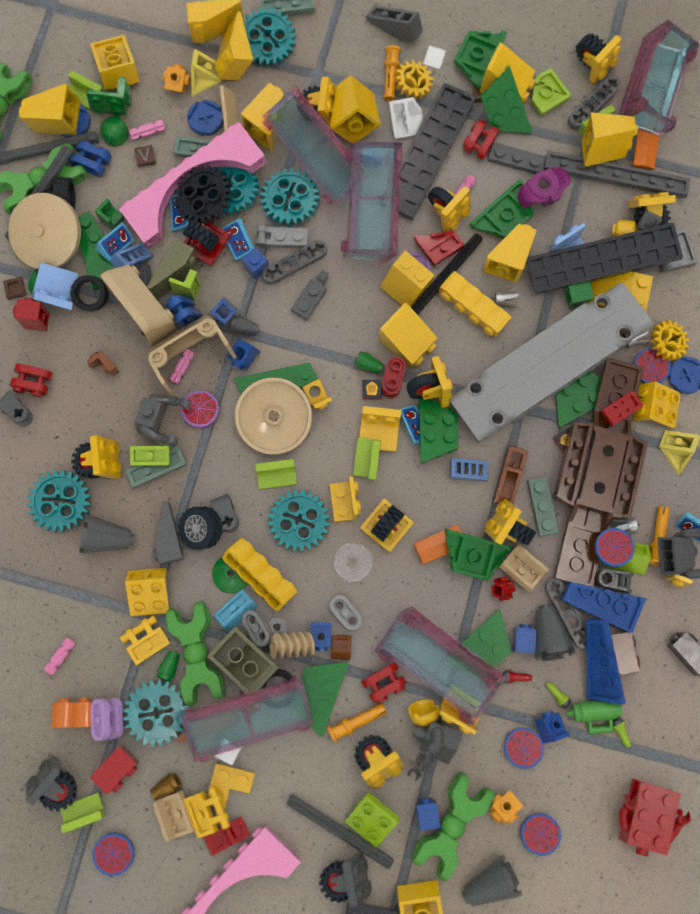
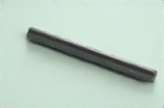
M96 131L0 152V164L47 154L52 149L67 143L73 147H76L79 141L84 140L95 143L99 141Z
M66 145L62 146L32 194L46 193L72 154L73 150ZM7 231L5 237L9 240V234Z
M294 795L289 797L287 801L288 806L385 868L389 869L394 862L392 857Z

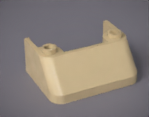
M127 264L103 272L100 277L111 295L114 294L135 321L151 346L177 332L172 321L174 316L168 308L166 310L163 309L138 277L141 274L134 265L131 267Z
M209 315L201 316L149 349V363L161 384L171 396L175 394L160 368L169 359L185 349H188L204 338H210L218 333L233 359L237 357L213 317Z

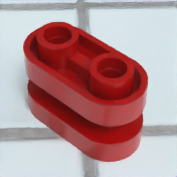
M480 119L479 122H474L471 128L472 134L470 137L467 136L462 146L465 147L464 151L469 154L473 150L478 151L477 158L484 160L493 142H495L500 129L492 126L491 130L486 129L487 122ZM484 135L486 136V139L481 145L478 143L480 137Z
M399 357L391 358L386 366L381 392L388 399H394L400 393L406 364Z
M16 363L14 372L19 375L18 378H11L9 386L13 387L12 391L18 393L27 391L31 392V395L42 398V395H47L49 387L44 385V381H51L53 373L46 369ZM26 376L37 378L36 382L27 381Z
M396 662L389 664L361 681L364 688L371 687L373 693L368 696L372 703L376 701L377 704H380L388 699L387 695L394 691L397 694L405 689L404 685L407 683L403 676L397 678L394 673L399 669ZM388 676L390 683L380 688L377 682Z

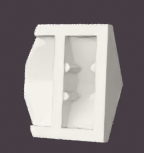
M411 97L388 102L389 121L394 139L416 135L422 124L423 116L422 110L415 99Z

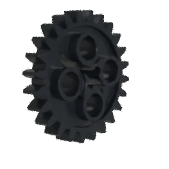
M200 165L199 170L193 167V173L191 174L187 171L188 177L182 176L183 183H177L180 189L174 190L178 194V196L174 197L177 201L175 206L178 208V213L189 222L194 220L200 224L202 222L207 225L209 220L213 224L215 217L220 220V213L226 214L224 208H230L227 202L233 201L229 196L233 194V191L230 189L232 184L229 182V178L216 167L212 169L207 165L205 169Z

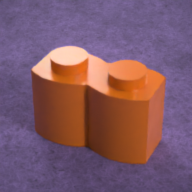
M70 698L58 699V703H52V728L91 727V698H78V702H70Z

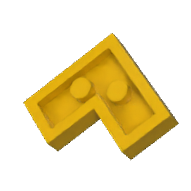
M216 763L209 789L216 787L218 794H221V803L225 809L230 789L250 794L255 772Z

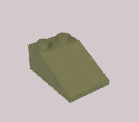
M173 239L147 286L156 300L172 291L169 283L170 278L184 282L190 269L197 271L199 263L194 248Z
M236 626L207 656L250 698L255 695L279 668Z

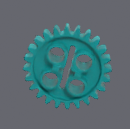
M267 6L263 12L259 7L257 14L252 10V17L246 15L247 21L243 22L253 56V63L255 64L259 61L260 66H262L266 62L267 67H269L270 62L276 66V61H279L281 64L283 63V57L289 59L288 53H293L292 47L296 46V42L293 41L296 40V34H293L295 27H291L292 20L287 21L288 15L282 17V10L275 13L274 7L270 12ZM269 22L271 26L265 27L263 23ZM254 34L259 36V38L255 40L251 39L250 37ZM281 34L284 38L277 39L276 36ZM265 47L272 48L270 52H265L263 49Z
M218 167L217 169L221 170L229 178V182L232 183L230 189L233 191V194L229 196L233 201L227 202L230 208H224V211L226 213L229 212L231 217L235 211L240 215L241 209L247 212L246 206L253 207L251 201L256 202V196L259 195L258 189H260L255 172L250 173L233 167Z
M283 168L282 174L276 171V177L270 174L271 181L265 180L266 186L261 187L263 192L260 193L262 199L260 201L261 205L264 206L263 211L268 212L267 217L273 216L274 223L280 220V226L287 222V227H289L290 223L293 222L296 227L297 221L304 224V218L310 220V214L315 215V209H318L317 202H320V196H317L319 195V189H316V182L312 183L313 177L307 178V172L300 175V169L293 173V168L290 169V172ZM295 183L296 185L293 188V196L290 197L292 186ZM281 185H288V187L285 188V189H284V188H281L280 186H281ZM299 190L306 191L304 194L298 193ZM287 198H290L288 209L284 211L287 206ZM276 201H282V202H283V203L280 204V205L274 204ZM294 206L300 207L299 210H293L291 208Z
M54 470L53 476L46 472L47 478L39 476L41 482H33L36 489H29L33 496H27L28 499L32 500V503L27 504V506L33 509L28 513L35 515L32 520L35 522L39 521V527L45 525V530L47 531L52 528V531L57 533L60 528V531L65 533L66 527L72 531V524L80 526L78 520H84L83 513H90L86 510V507L92 506V504L87 502L92 496L86 494L90 489L84 487L86 482L84 480L80 481L81 477L78 475L74 477V473L71 471L67 475L66 471L62 470L59 475V472ZM54 486L55 492L52 495H48V489ZM74 488V495L67 497V491ZM43 498H49L53 500H60L61 498L65 501H76V504H69L64 502H59V504H57L53 501H43ZM51 505L52 511L49 514H45V508ZM71 507V514L64 516V510Z
M294 489V495L287 491L286 498L280 495V502L274 500L276 508L270 507V510L274 513L268 515V518L272 519V521L267 524L274 527L269 532L276 533L273 539H280L279 546L285 543L286 550L293 546V552H296L297 547H300L301 552H304L305 546L309 550H311L312 543L318 546L317 539L324 541L321 534H328L324 527L330 526V523L325 522V520L330 519V515H324L328 508H322L325 503L324 501L317 502L319 499L318 495L312 498V491L305 495L304 489H302L301 494H298L297 490ZM293 503L299 505V510L295 513L289 511V506ZM309 511H314L317 513V517L314 520H309L306 514ZM283 513H287L296 519L301 516L303 522L313 524L315 528H311L303 523L296 525L294 519L283 516ZM289 521L292 524L289 530L281 529L282 522ZM301 529L309 530V536L306 538H301L298 535Z
M150 680L148 687L143 682L142 690L135 687L134 689L137 694H129L132 700L125 701V704L129 706V709H123V712L128 713V716L124 717L123 720H129V724L125 728L132 727L133 730L129 735L131 736L136 733V741L142 737L143 745L148 740H150L152 747L155 741H158L160 746H162L164 739L167 743H170L169 737L177 738L175 732H183L180 725L187 724L182 719L189 716V714L183 711L189 706L182 704L184 700L179 697L182 693L181 691L174 692L176 685L168 688V681L162 686L161 680H158L156 685ZM162 695H167L170 699V703L166 707L159 704V698ZM141 699H147L150 702V707L146 711L141 710L138 706ZM153 707H157V710L174 709L173 712L159 714L157 719L154 716L138 718V714L152 712L154 710ZM165 715H170L173 718V723L169 727H165L162 724V718ZM145 719H150L153 722V727L149 731L142 729L141 725Z

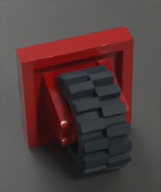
M190 220L183 231V234L186 236L183 243L193 247L197 259L211 267L232 237L230 233L209 221L205 225L202 222L200 224Z

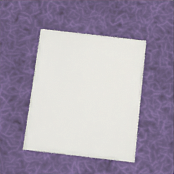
M429 46L423 64L440 69L446 50Z

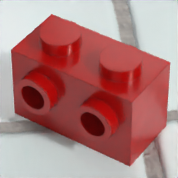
M32 298L17 299V304L13 307V316L24 329L47 332L50 313L43 304Z
M123 745L118 746L90 778L107 795L112 791L116 793L123 786L121 781L126 776L130 778L137 771L136 765L140 761Z

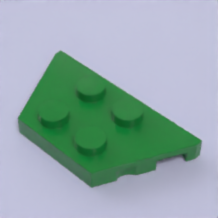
M468 31L458 51L454 64L479 90L481 89L486 69L499 43H503L507 31H501V33L491 34V31Z
M508 65L505 71L480 95L491 127L495 126L504 132L531 133L532 129L510 65Z
M520 178L490 204L470 222L469 226L504 239L518 224L523 225L528 222L534 213L531 206L523 208L518 201V193L520 187L523 186L522 179Z
M591 371L555 394L558 417L557 427L559 429L594 409L601 378Z
M418 399L420 464H425L428 460L437 459L446 453L449 454L457 451L459 447L458 421L455 411L447 407L441 408L439 403L431 399Z
M445 528L450 569L453 572L489 580L494 574L495 569L499 568L503 563L502 559L508 552L511 553L514 548Z
M497 610L442 659L443 662L480 678L486 676L512 652L501 611Z
M347 662L305 667L291 706L321 737L324 735L349 663Z

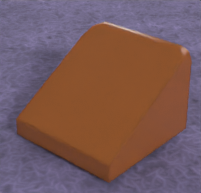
M332 635L331 659L350 660L351 636Z

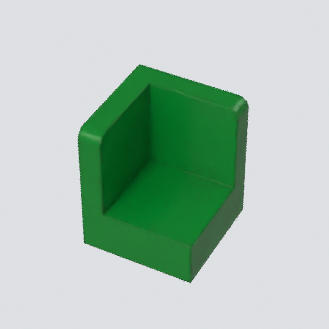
M108 198L95 210L98 219L111 230L115 229L125 219L124 215L113 207Z
M590 281L569 285L565 290L569 309L576 308L581 302L594 299Z

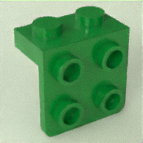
M119 77L117 93L87 90L86 94L90 110L98 114L110 113L114 116H127L128 106H131L132 102L130 85H127L125 77Z

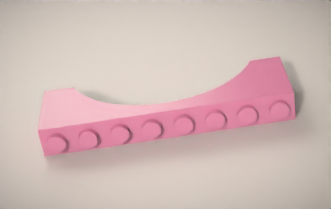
M238 122L229 126L223 134L214 137L208 145L200 147L197 153L185 158L179 166L170 169L161 179H156L150 187L141 190L132 200L126 201L119 210L149 249L163 239V217L166 207L175 193L174 190L179 188L177 183H183L181 177H188L187 171L192 174L193 167L199 170L200 165L205 169L209 165L212 169L214 167H233L254 173L267 163L265 155Z
M267 825L263 828L259 826L251 835L253 837L252 841L249 844L245 842L238 849L239 855L235 860L230 858L223 866L225 871L220 876L216 874L208 883L210 888L206 892L202 890L195 897L196 903L193 907L187 906L181 914H205L210 904L221 892L245 878L273 875L287 879L301 863V858Z

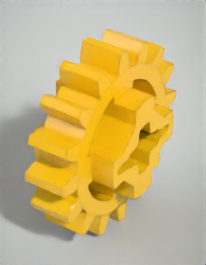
M412 60L411 63L405 61L404 65L400 64L395 73L396 78L394 82L398 83L396 89L401 88V95L406 93V98L412 96L415 100L417 96L422 99L424 95H428L433 86L432 81L434 78L429 77L432 71L426 70L427 65L422 67L421 61L415 64V60Z
M671 320L662 321L653 327L654 332L650 333L653 337L650 343H654L652 350L656 349V355H662V360L667 358L668 361L677 360L687 353L685 350L689 348L686 344L689 339L685 338L687 331L683 332V326L678 327L677 321L673 323Z

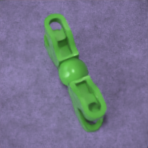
M1 62L0 117L7 112L8 105L11 106L15 100L27 95L33 83L32 75L26 71H19L13 78H10L11 71L9 67Z
M63 144L73 150L72 154H75V150L71 144ZM63 145L52 149L49 159L42 163L43 168L35 167L29 171L28 175L25 171L22 173L12 171L0 173V192L6 190L13 191L12 195L3 203V208L7 214L11 215L16 205L22 199L32 194ZM65 163L56 178L70 177L75 186L87 179L88 172L81 165L67 167Z
M204 601L197 602L194 605V617L189 623H185L182 620L180 612L176 609H169L166 612L169 632L180 639L181 646H185L183 657L189 665L186 666L187 673L182 679L180 688L184 703L187 706H192L198 701V688L203 683L209 686L212 696L217 699L224 698L226 694L223 675L218 670L212 668L210 660L206 661L208 649L203 641H206L205 632L210 626L211 618L207 604Z
M463 772L457 773L448 787L450 805L447 810L450 813L441 819V828H437L432 835L419 839L411 855V861L416 865H423L430 856L438 855L440 862L437 868V875L443 881L450 879L458 865L456 847L459 842L455 839L460 838L464 834L465 822L469 824L472 818L484 815L494 799V791L490 788H482L475 797L468 798L466 789L469 778Z

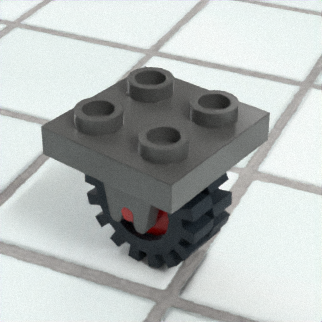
M52 755L49 760L45 759L42 762L38 774L31 776L25 785L26 802L34 806L38 799H40L45 808L49 807L50 811H53V808L56 811H60V808L63 807V810H65L68 804L69 806L73 804L72 800L76 799L77 787L74 777L70 776L67 771L63 773V770H60L59 759Z
M355 854L346 861L342 860L339 862L338 860L324 868L323 873L320 874L322 880L319 881V886L323 885V888L320 890L327 893L325 895L326 898L331 897V902L336 900V903L349 900V906L354 907L361 904L371 895L372 885L370 880H368V863L364 859V854Z

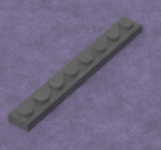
M549 150L546 153L543 169L561 167L571 176L657 193L669 192V195L683 198L688 196L691 179L610 162L584 166L583 157Z

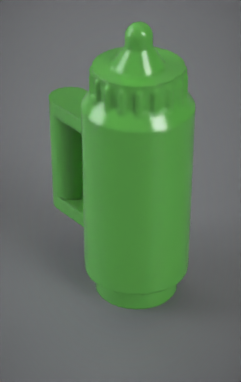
M586 701L573 704L571 710L566 712V715L573 717L575 722H587L589 735L613 732L612 719L622 716V707L620 704L604 701ZM593 721H608V725L592 726Z

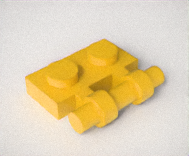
M154 615L148 619L141 620L139 625L133 629H127L126 633L120 636L123 643L128 640L132 642V645L127 647L126 650L135 665H139L171 644L161 627L153 630L152 625L158 622ZM146 630L148 634L138 640L136 635Z
M216 787L208 789L210 798H207L205 792L202 791L183 799L198 838L218 831L216 824L220 822L222 829L230 826L227 819L229 818L228 813L224 811L221 803L222 797L220 793L218 794ZM212 804L214 805L215 811L217 813V815L213 816L210 808V805Z

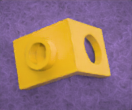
M320 379L302 387L312 408L320 410L328 406V402L332 401L331 397L327 396ZM312 386L320 388V394L316 397L311 396L309 393Z
M666 575L665 578L671 581L672 585L681 588L691 585L693 580L682 575Z

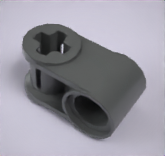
M10 390L0 398V409L18 425L27 426L32 422L31 412Z
M229 494L211 500L212 509L221 518L222 528L229 533L235 532L239 527V521ZM228 519L232 521L230 527L227 526Z
M604 569L596 572L594 583L600 588L632 593L630 584L634 573ZM602 574H606L608 577L606 584L601 579Z

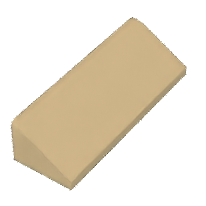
M221 85L219 88L224 131L226 132L229 126L238 123L235 94Z

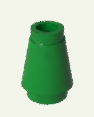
M360 351L354 365L358 366L359 369L379 374L384 364L368 352Z
M169 651L156 670L158 672L156 677L171 682L172 678H175L180 655Z

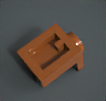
M102 350L93 353L87 361L92 369L100 365L106 374L110 372L115 376L119 373V370Z

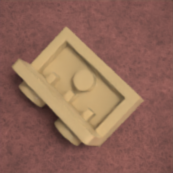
M517 545L499 566L528 592L532 591L542 576L548 572V568L521 545Z
M183 790L153 802L154 812L158 818L165 842L195 831L183 800L185 799Z

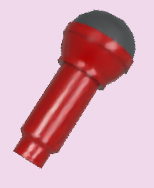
M505 670L502 673V680L507 684L515 681L528 682L532 681V675Z

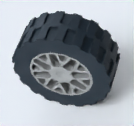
M211 507L189 508L182 514L179 520L178 529L181 541L192 550L212 548L220 540L223 527L221 518Z

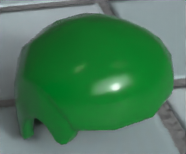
M117 116L108 117L101 123L100 133L106 144L120 146L127 141L129 131L123 119Z

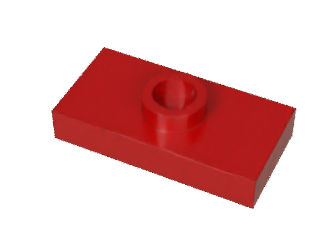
M632 390L601 410V413L612 427L643 407V404Z

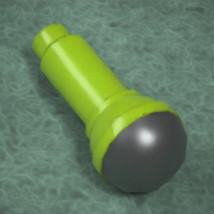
M550 681L545 684L561 708H567L570 705L571 699L568 695L562 694Z
M619 717L613 719V729L618 732L622 743L626 748L632 746L625 730V721Z

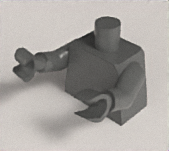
M152 394L149 398L143 397L135 419L137 432L152 441L166 443L170 447H175L179 441L178 436H166L158 432L167 406H182L189 410L190 400L159 394Z
M700 528L685 529L676 533L674 537H657L661 575L680 574L690 579H700V569H692L695 567V557L698 554V550L694 546L693 540L689 539L699 538Z
M431 722L428 730L416 725L412 737L423 742L420 747L421 752L416 756L417 767L411 768L407 772L408 777L412 772H415L416 778L414 781L418 780L421 777V772L425 771L434 762L435 758L449 765L458 749L463 732L435 722Z

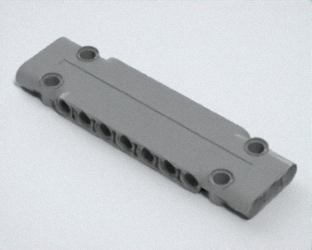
M620 282L604 294L597 295L591 303L581 305L487 368L479 375V378L471 380L467 386L452 395L449 403L474 439L479 443L497 430L503 429L509 422L518 420L612 357L622 346L628 345L631 340L652 327L653 322L628 288ZM602 302L606 307L599 308L597 303ZM626 332L629 337L622 338L619 333ZM478 386L481 388V391L473 393L471 388ZM499 416L503 421L500 424H496L492 419Z

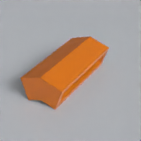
M639 124L633 164L635 168L650 171L655 169L660 127L652 124Z
M458 524L447 528L462 533ZM445 530L414 543V548L422 564L448 554Z

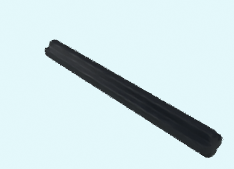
M478 233L473 235L411 306L417 315L437 294L440 286L452 272H456L483 240L481 235Z

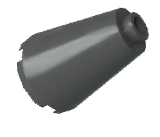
M85 514L79 553L129 549V545L133 546L135 534H131V530L90 514Z
M550 604L541 605L536 611V660L538 661L540 657L542 661L563 659V654L566 653L572 656L575 654L574 646L556 608L551 607Z
M504 855L498 857L464 886L462 895L467 904L470 903L471 906H478L522 896V890L518 891L516 887L519 885L516 874L511 864L503 861L506 858Z

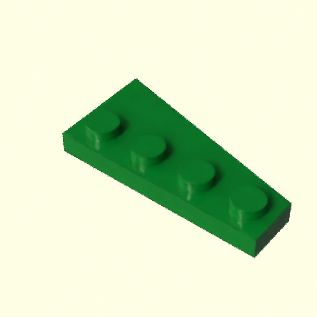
M88 211L78 217L81 227L80 247L88 274L101 279L100 275L107 270L114 269V266L111 264V261L109 262L96 251L97 243L105 236ZM91 282L93 290H98L99 287Z
M310 362L234 378L241 395L251 384L265 378H282L294 383L300 389L318 379Z

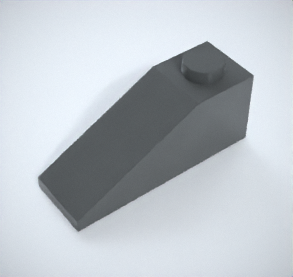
M375 5L366 15L368 21L400 40L414 42L423 32L419 12Z
M168 501L163 504L154 544L156 550H153L155 561H159L161 565L185 559L171 504Z

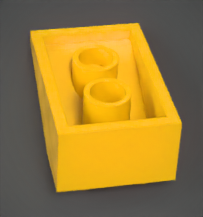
M212 0L186 3L188 24L193 43H204L221 36L237 11L241 12L243 18L241 0Z
M238 11L223 33L215 64L219 79L239 81L253 61L241 12Z
M125 35L90 43L105 91L117 89L119 77H125L127 85L140 82Z
M628 272L591 281L594 299L597 295L604 294L621 282L628 288L646 312L653 276ZM602 302L597 303L599 308L606 307Z
M438 880L397 886L401 914H443Z

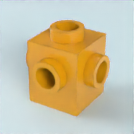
M173 64V67L167 66V70L163 74V81H165L164 89L186 93V88L189 86L191 79L189 71L185 70L183 65Z
M509 790L505 795L501 796V794H498L493 799V805L489 808L491 811L490 816L496 823L503 825L508 822L510 825L519 817L516 813L524 806Z

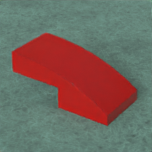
M242 816L229 822L230 826L228 828L222 829L220 827L215 833L202 837L211 856L250 836Z

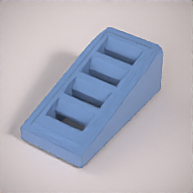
M139 243L114 253L111 264L114 268L127 264L131 267L133 265L138 267L152 259L153 255L143 243Z
M451 458L450 479L488 481L489 461ZM457 465H461L460 473H457ZM465 465H468V474H464ZM472 465H475V475H472ZM479 466H483V476L479 475Z

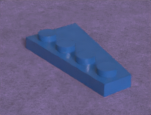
M568 582L561 601L598 619L608 620L610 625L633 634L646 598Z
M587 619V699L622 705L626 704L609 622L608 620Z

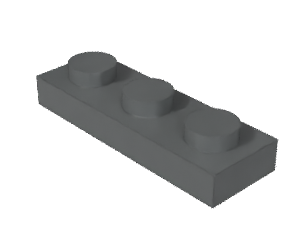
M493 142L488 162L536 174L542 171L546 156Z

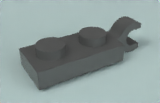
M321 270L316 281L310 279L291 308L293 313L308 320L327 291L323 285L329 278V273Z

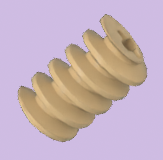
M308 631L304 633L296 632V634L293 632L289 634L281 633V635L275 633L271 638L270 655L272 659L276 658L277 653L280 659L284 657V653H286L287 658H291L292 652L295 658L299 657V652H301L302 657H306L307 651L310 657L314 654V640Z

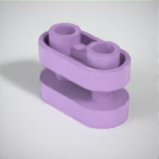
M119 698L94 700L91 704V735L95 741L120 738L124 731L123 704Z

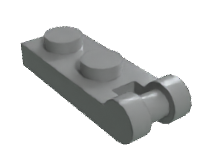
M263 225L256 228V233L258 234L256 246L303 248L308 245V228L266 227ZM265 235H271V239H266Z

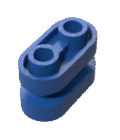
M86 140L79 141L75 147L79 154H72L69 163L74 167L81 165L89 174L102 177L105 172L102 164H109L112 158L110 152L106 148L95 147Z
M175 294L168 299L166 306L171 313L176 314L174 318L179 325L187 326L203 316L199 309L193 308L195 303L191 297Z

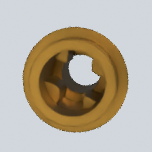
M168 773L150 790V793L155 800L176 793L182 787L181 780L176 773Z

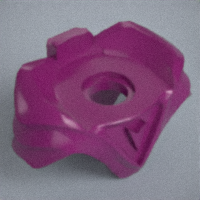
M553 167L536 173L520 187L518 201L523 208H528L536 203H541L543 207L556 203L562 197V192L570 185L569 173L561 167ZM545 180L548 183V188H540L539 181Z

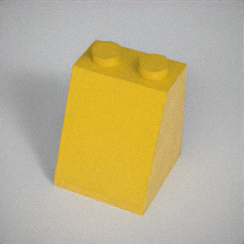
M500 42L486 69L480 93L489 88L491 83L510 65L523 103H526L529 96L527 91L528 89L532 90L536 81L533 79L536 71Z
M350 75L336 87L330 129L355 145L381 126L374 93Z
M269 82L241 113L243 128L251 138L270 153L274 149L285 113L282 89Z
M62 84L23 99L19 108V118L34 133L76 135L81 100L67 84Z
M591 112L581 140L584 166H592L625 158L628 150H631L632 139L638 132L635 117Z
M518 224L488 254L482 272L517 283L524 269L536 229L527 224Z
M405 250L392 265L380 288L401 306L406 302L411 307L430 286L434 274Z
M406 302L380 328L378 341L396 357L403 359L410 369L414 366L418 367L425 358L423 357L427 352L431 354L435 350L438 339Z

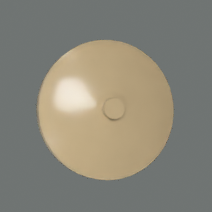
M35 193L22 199L14 208L9 220L8 234L14 252L25 264L39 269L41 263L59 268L70 261L76 253L81 238V227L75 210L66 200L49 193Z
M265 378L251 384L242 393L236 405L235 422L240 436L251 448L265 454H282L294 449L305 439L312 422V410L307 396L297 385L282 378Z

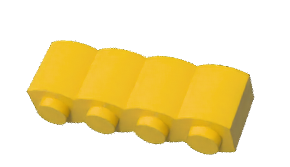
M455 271L439 288L438 292L443 300L452 302L458 312L467 314L469 320L475 325L479 324L482 326L483 331L488 336L497 337L512 318L504 309L497 306L489 297L482 294L479 289L468 283L464 277Z
M243 538L234 543L222 556L225 563L235 570L246 583L250 584L252 589L263 597L271 608L278 612L297 593L294 585L284 579L280 571L269 565L266 558L256 552L252 544Z

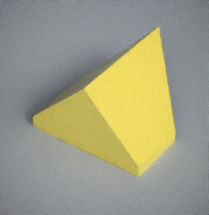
M197 49L193 51L191 64L192 96L222 82L215 68L216 61Z
M665 430L659 448L679 476L694 455L700 436Z

